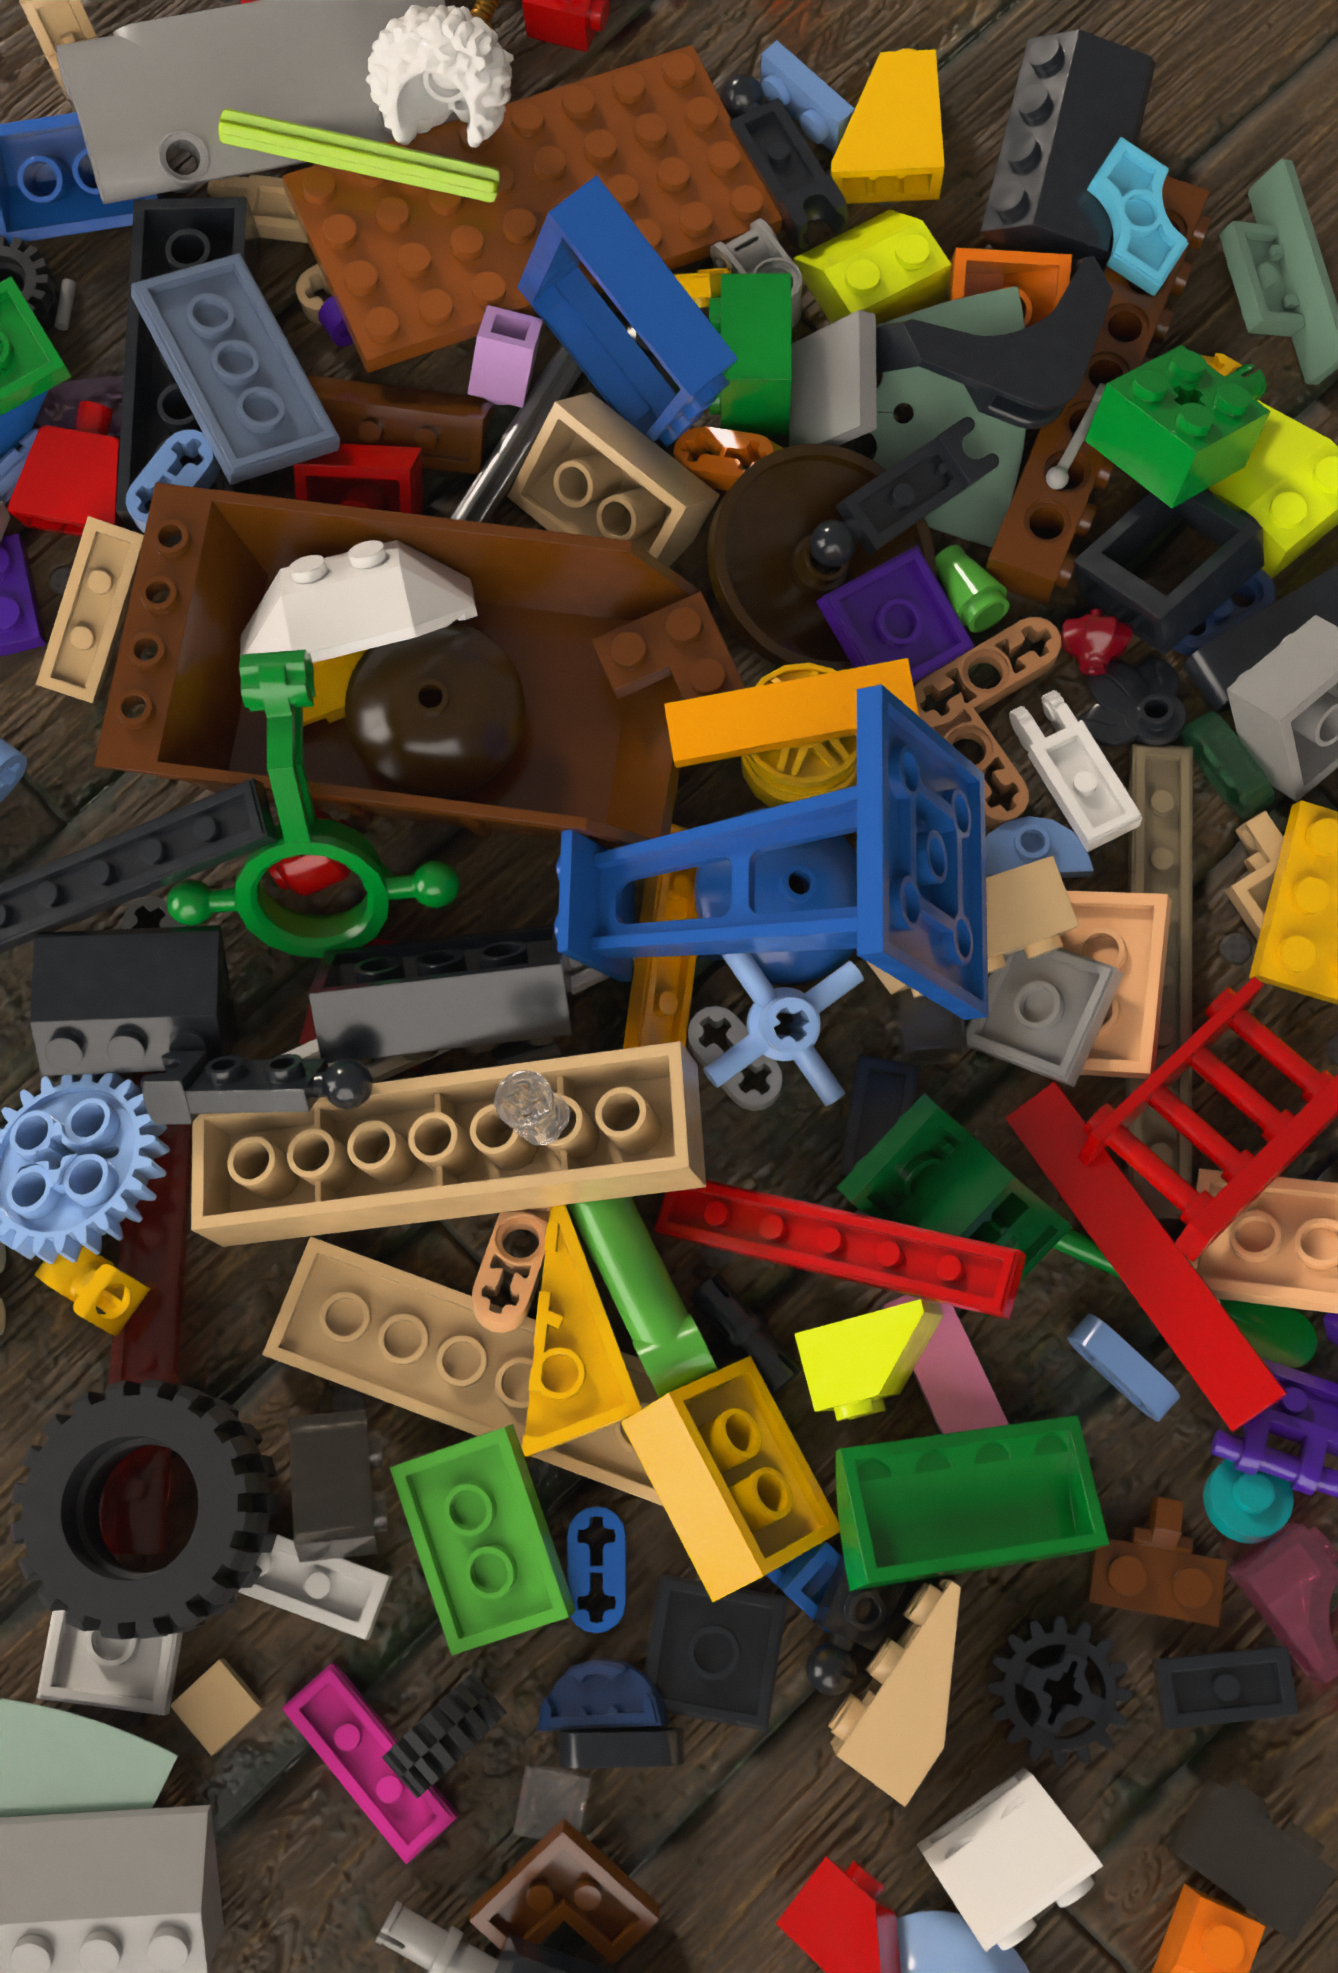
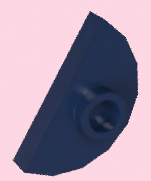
M601 1658L571 1666L566 1671V1674L556 1681L548 1697L544 1698L541 1704L538 1731L657 1726L668 1724L663 1698L646 1674L627 1662Z

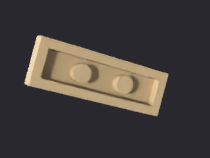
M88 516L36 685L97 704L131 596L144 535Z

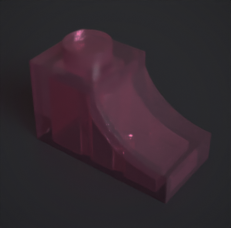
M1286 1524L1274 1536L1263 1541L1228 1568L1227 1571L1284 1646H1288V1652L1310 1680L1327 1684L1338 1675V1652L1332 1639L1329 1624L1330 1601L1334 1588L1338 1585V1569L1334 1565L1338 1560V1553L1317 1528L1312 1527L1307 1530L1303 1524Z

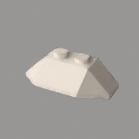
M377 540L365 541L353 546L346 553L326 558L320 555L305 556L295 560L289 567L279 570L241 634L240 657L242 654L306 649L307 654L311 655L312 662L315 663L415 638L447 627L456 619L461 621L478 616L470 578L398 540L386 543Z

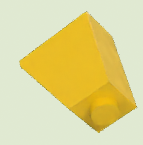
M905 48L892 52H880L831 162V177L843 194L847 204L939 200L945 164L936 49L915 50Z

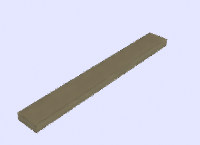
M1133 744L1129 751V795L1140 811L1142 821L1139 827L1128 832V893L1168 894L1172 901L1156 1071L1192 1036L1193 747ZM1189 1067L1168 1089L1191 1109L1192 1068ZM1126 1078V1098L1146 1079ZM1149 1106L1127 1129L1192 1186V1143ZM1125 1161V1174L1160 1221L1183 1222L1179 1219L1182 1212Z

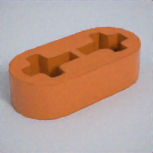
M705 426L690 429L679 437L675 443L673 455L675 460L710 488L728 491L746 471L743 466H752L757 459L775 452V448L767 437L760 434ZM706 451H711L712 455L705 453ZM693 458H697V462H693Z

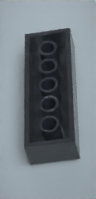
M247 197L134 199L116 512L126 529L142 535L144 533L136 526L125 504L127 491L169 437L182 430H196L202 432L131 297V284L240 253L258 286L260 235ZM198 453L194 458L184 455L180 462L183 467L188 463L198 466L202 459ZM220 466V473L209 489L250 494V479L230 485ZM151 500L146 502L144 505L148 512L150 510ZM171 536L166 542L181 541L182 536Z

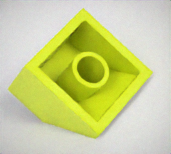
M890 209L793 258L794 264L799 267L803 281L831 324L858 310L874 313L876 325L941 304L945 302L951 270L950 261L923 220Z
M919 1299L795 1333L814 1411H834L837 1421L853 1420L886 1411L883 1399L900 1395L915 1365L942 1320L943 1313L940 1304Z

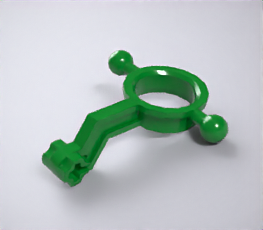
M306 649L242 654L239 669L245 708L249 707L250 711L265 710L267 717V771L280 823L275 826L278 841L253 850L248 855L236 877L233 887L211 889L206 883L191 878L178 881L166 897L167 911L173 920L182 925L197 926L204 924L213 913L238 911L246 928L268 946L294 956L323 958L325 951L362 947L373 940L388 918L389 900L416 898L421 904L436 909L449 905L456 898L460 888L459 877L452 866L443 861L431 860L422 863L415 870L414 874L393 875L380 860L374 845L358 831L330 819L316 818L304 766L303 707L314 706L313 697L316 695L311 655L307 654ZM299 855L325 856L345 864L357 874L367 894L361 903L348 911L331 915L303 914L282 906L267 894L261 883V878L267 869L282 859Z

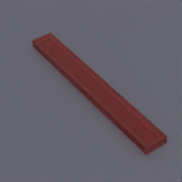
M167 1071L133 1072L132 1082L142 1090L141 1079L144 1076L167 1073ZM193 1123L166 1125L167 1129L158 1138L169 1146V1152L154 1159V1162L166 1171V1175L158 1179H150L147 1187L157 1195V1198L153 1201L139 1199L135 1207L143 1218L140 1222L131 1221L126 1217L121 1221L123 1239L119 1243L118 1269L148 1286L150 1290L118 1336L112 1335L109 1384L124 1380L144 1383L146 1379L177 1383L192 1172ZM158 1445L140 1447L126 1456L110 1474L100 1499L99 1523L104 1542L111 1554L164 1555L171 1449Z

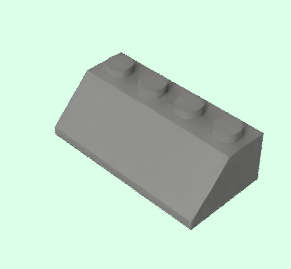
M211 1805L0 1817V1973H209L224 1928Z

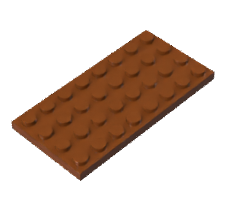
M693 45L505 104L504 121L488 139L483 140L476 148L470 147L468 143L467 127L469 123L462 122L460 119L433 127L427 133H417L416 138L409 145H402L395 140L386 142L392 145L497 168L500 171V185L498 195L495 201L491 203L318 164L282 175L284 190L367 373L476 337L487 305L533 317L538 316L537 312L517 288L548 212L596 175L670 270L711 257L710 246L717 242L727 244L750 231V224L761 218L766 221L775 235L780 233L782 218L730 128L729 121L731 119ZM580 261L578 268L597 293H605L582 261Z

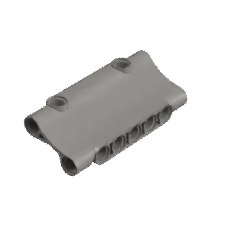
M260 0L132 23L116 29L113 32V36L55 46L64 87L68 98L73 101L103 204L170 191L187 193L194 190L200 183L306 163L305 161L222 143L219 139L218 125L222 111L226 108L383 143L395 140L392 130L385 127L383 114L379 111L378 104L374 103L371 98V85L366 82V77L370 73L368 71V58L373 52V42L379 39L380 31L386 28L389 20L405 16L410 6L438 7L439 5H445V1ZM452 112L443 124L458 120L459 117L455 112ZM173 149L188 151L196 162V171L189 175H180L174 172L166 161V154Z

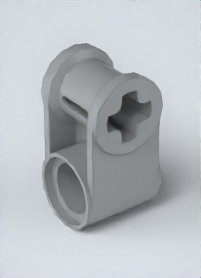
M761 218L750 224V231L727 244L717 242L710 246V255L714 267L728 268V270H731V274L791 273V329L798 324L802 316V274L799 267L794 264L782 248L775 233L766 221Z

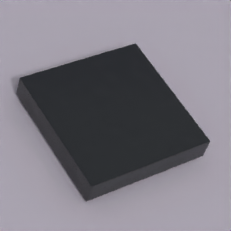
M661 1574L644 1674L649 1677L662 1696L666 1713L768 1731L788 1596L740 1588L712 1602L702 1581Z

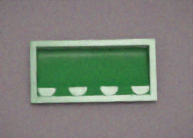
M1078 1415L841 1448L836 1451L838 1517L850 1591L1088 1553L1109 1545Z

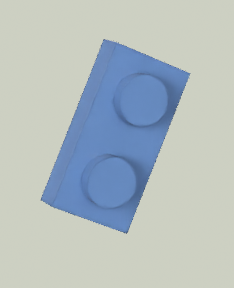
M776 40L761 53L760 85L764 97L768 102L779 98L788 114L800 124L805 135L816 144L822 143L835 155L855 109Z

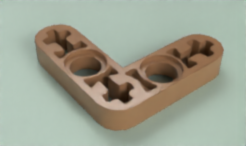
M1028 617L1018 621L924 677L914 686L919 717L951 745L962 739H971L981 745L984 751V759L975 766L984 775L988 773L991 767H995L997 770L993 771L990 783L1000 795L1010 792L1014 796L1009 806L1010 811H1006L1001 805L991 808L988 803L992 791L984 780L985 826L991 829H996L1005 822L1022 818L1029 802V790L1019 772L978 714L1044 675L1054 666L1061 649V635L1055 625L1041 617ZM1025 637H1028L1032 643L1042 640L1045 643L1042 656L1039 657L1036 652L1029 651L1017 658L1014 667L1017 673H1014L1009 659L1021 651ZM979 663L990 664L998 670L1001 681L997 686L990 689L978 688L968 677L969 669ZM951 679H955L960 693L947 701L944 711L945 715L940 716L936 710L925 713L923 709L926 696L930 695L935 701L942 700L952 694L954 682Z

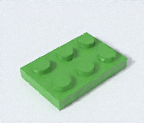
M513 1424L390 1467L451 1656L568 1618L576 1612Z

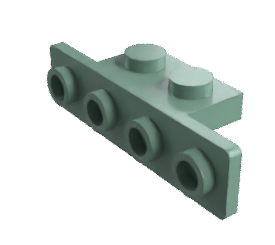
M1280 159L1248 191L1256 223L1232 221L1219 233V237L1248 333L1291 337L1305 383L1318 385L1338 369V305L1293 161Z

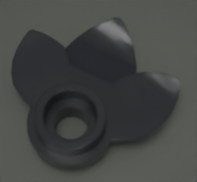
M1150 655L1138 665L1137 669H1134L1126 663L1112 660L1107 666V673L1098 676L1087 675L1089 690L1097 704L1076 719L1078 722L1081 720L1084 722L1096 743L1118 747L1137 740L1142 745L1168 746L1183 732L1186 726L1187 712L1183 702L1177 697L1180 685L1178 674L1168 662ZM1162 714L1165 716L1161 718H1151L1148 715Z

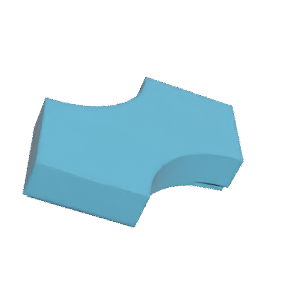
M1120 137L1088 186L1087 191L1094 195L1103 205L1112 224L1113 248L1106 265L1154 297L1189 243L1173 227L1164 208L1162 188L1169 168L1123 137Z

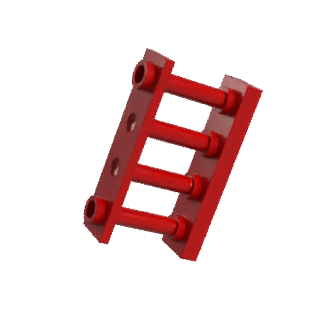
M1255 976L1237 993L1230 987L1226 988L1205 1011L1204 1015L1209 1020L1116 1109L1109 1103H1106L1089 1119L1082 1129L1088 1138L1077 1158L1086 1166L1109 1146L1182 1212L1179 1219L1187 1226L1174 1243V1246L1192 1262L1338 1117V1074L1333 1076L1326 1069L1320 1073L1248 1011L1264 985ZM1231 1029L1303 1091L1300 1098L1307 1105L1296 1116L1288 1109L1281 1113L1214 1055L1209 1048ZM1191 1067L1264 1131L1261 1138L1268 1144L1256 1156L1247 1149L1241 1153L1169 1090L1168 1087ZM1150 1106L1224 1171L1220 1177L1227 1185L1215 1197L1206 1190L1199 1193L1128 1130L1127 1127Z

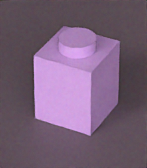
M487 305L477 334L468 388L469 395L485 398L496 405L509 404L523 408L533 376L543 319Z

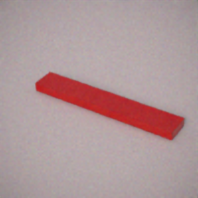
M1054 1081L1005 1118L1231 1431L1238 1430L1288 1395L1282 1384L1190 1260L1174 1246L1175 1240L1107 1148L1088 1166L1077 1158L1088 1138L1082 1131L1087 1121L1058 1083Z
M706 1180V1187L665 1192L654 1227L656 1233L665 1237L1008 1320L1011 1317L1026 1260V1255L1017 1249Z

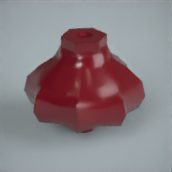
M1093 609L1091 610V615L1087 614L1079 619H1067L1064 622L1060 633L1061 648L1076 658L1082 674L1098 676L1107 673L1109 662L1126 652L1133 631L1130 625L1119 622L1113 616L1103 617V610Z

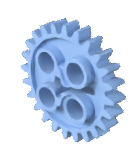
M106 1073L104 1076L102 1074H83L82 1077H79L77 1074L62 1075L60 1085H57L45 1076L41 1079V1094L35 1097L25 1089L20 1092L23 1107L18 1112L7 1107L1 1110L8 1123L4 1129L0 1128V1242L30 1260L36 1255L48 1264H53L60 1254L73 1263L78 1260L81 1245L96 1255L100 1254L102 1248L101 1236L106 1233L118 1241L122 1240L123 1232L120 1222L125 1217L134 1222H140L143 1219L135 1205L139 1199L146 1201L155 1200L157 1195L147 1187L148 1181L166 1175V1171L155 1163L154 1159L169 1152V1146L158 1138L167 1129V1126L157 1125L152 1122L144 1103L142 1090L131 1080L127 1079L125 1081L117 1073Z

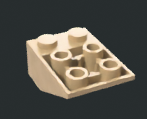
M939 1578L935 1586L924 1582L918 1588L902 1614L911 1622L897 1643L888 1637L883 1641L878 1652H875L866 1667V1671L870 1673L873 1679L859 1699L852 1693H849L828 1725L832 1729L831 1732L835 1735L830 1743L836 1756L904 1807H906L942 1752L945 1744L961 1587L953 1581Z

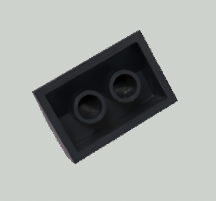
M221 925L37 932L34 938L30 1025L41 1076L167 1071L163 1066L161 1056L173 1051H206L208 1061L230 1055L238 1030Z

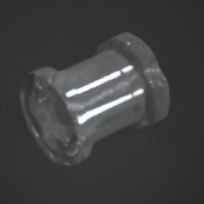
M521 1070L508 1075L499 1084L495 1093L494 1106L497 1115L506 1125L512 1127L520 1137L525 1138L533 1145H546L559 1138L561 1132L569 1123L570 1111L566 1100L561 1095L553 1092L550 1083L541 1074L531 1070ZM538 1099L541 1100L540 1102H536L533 1104V1101ZM529 1113L532 1114L531 1116H528V1117H526V1118L523 1116V1115L529 1114Z

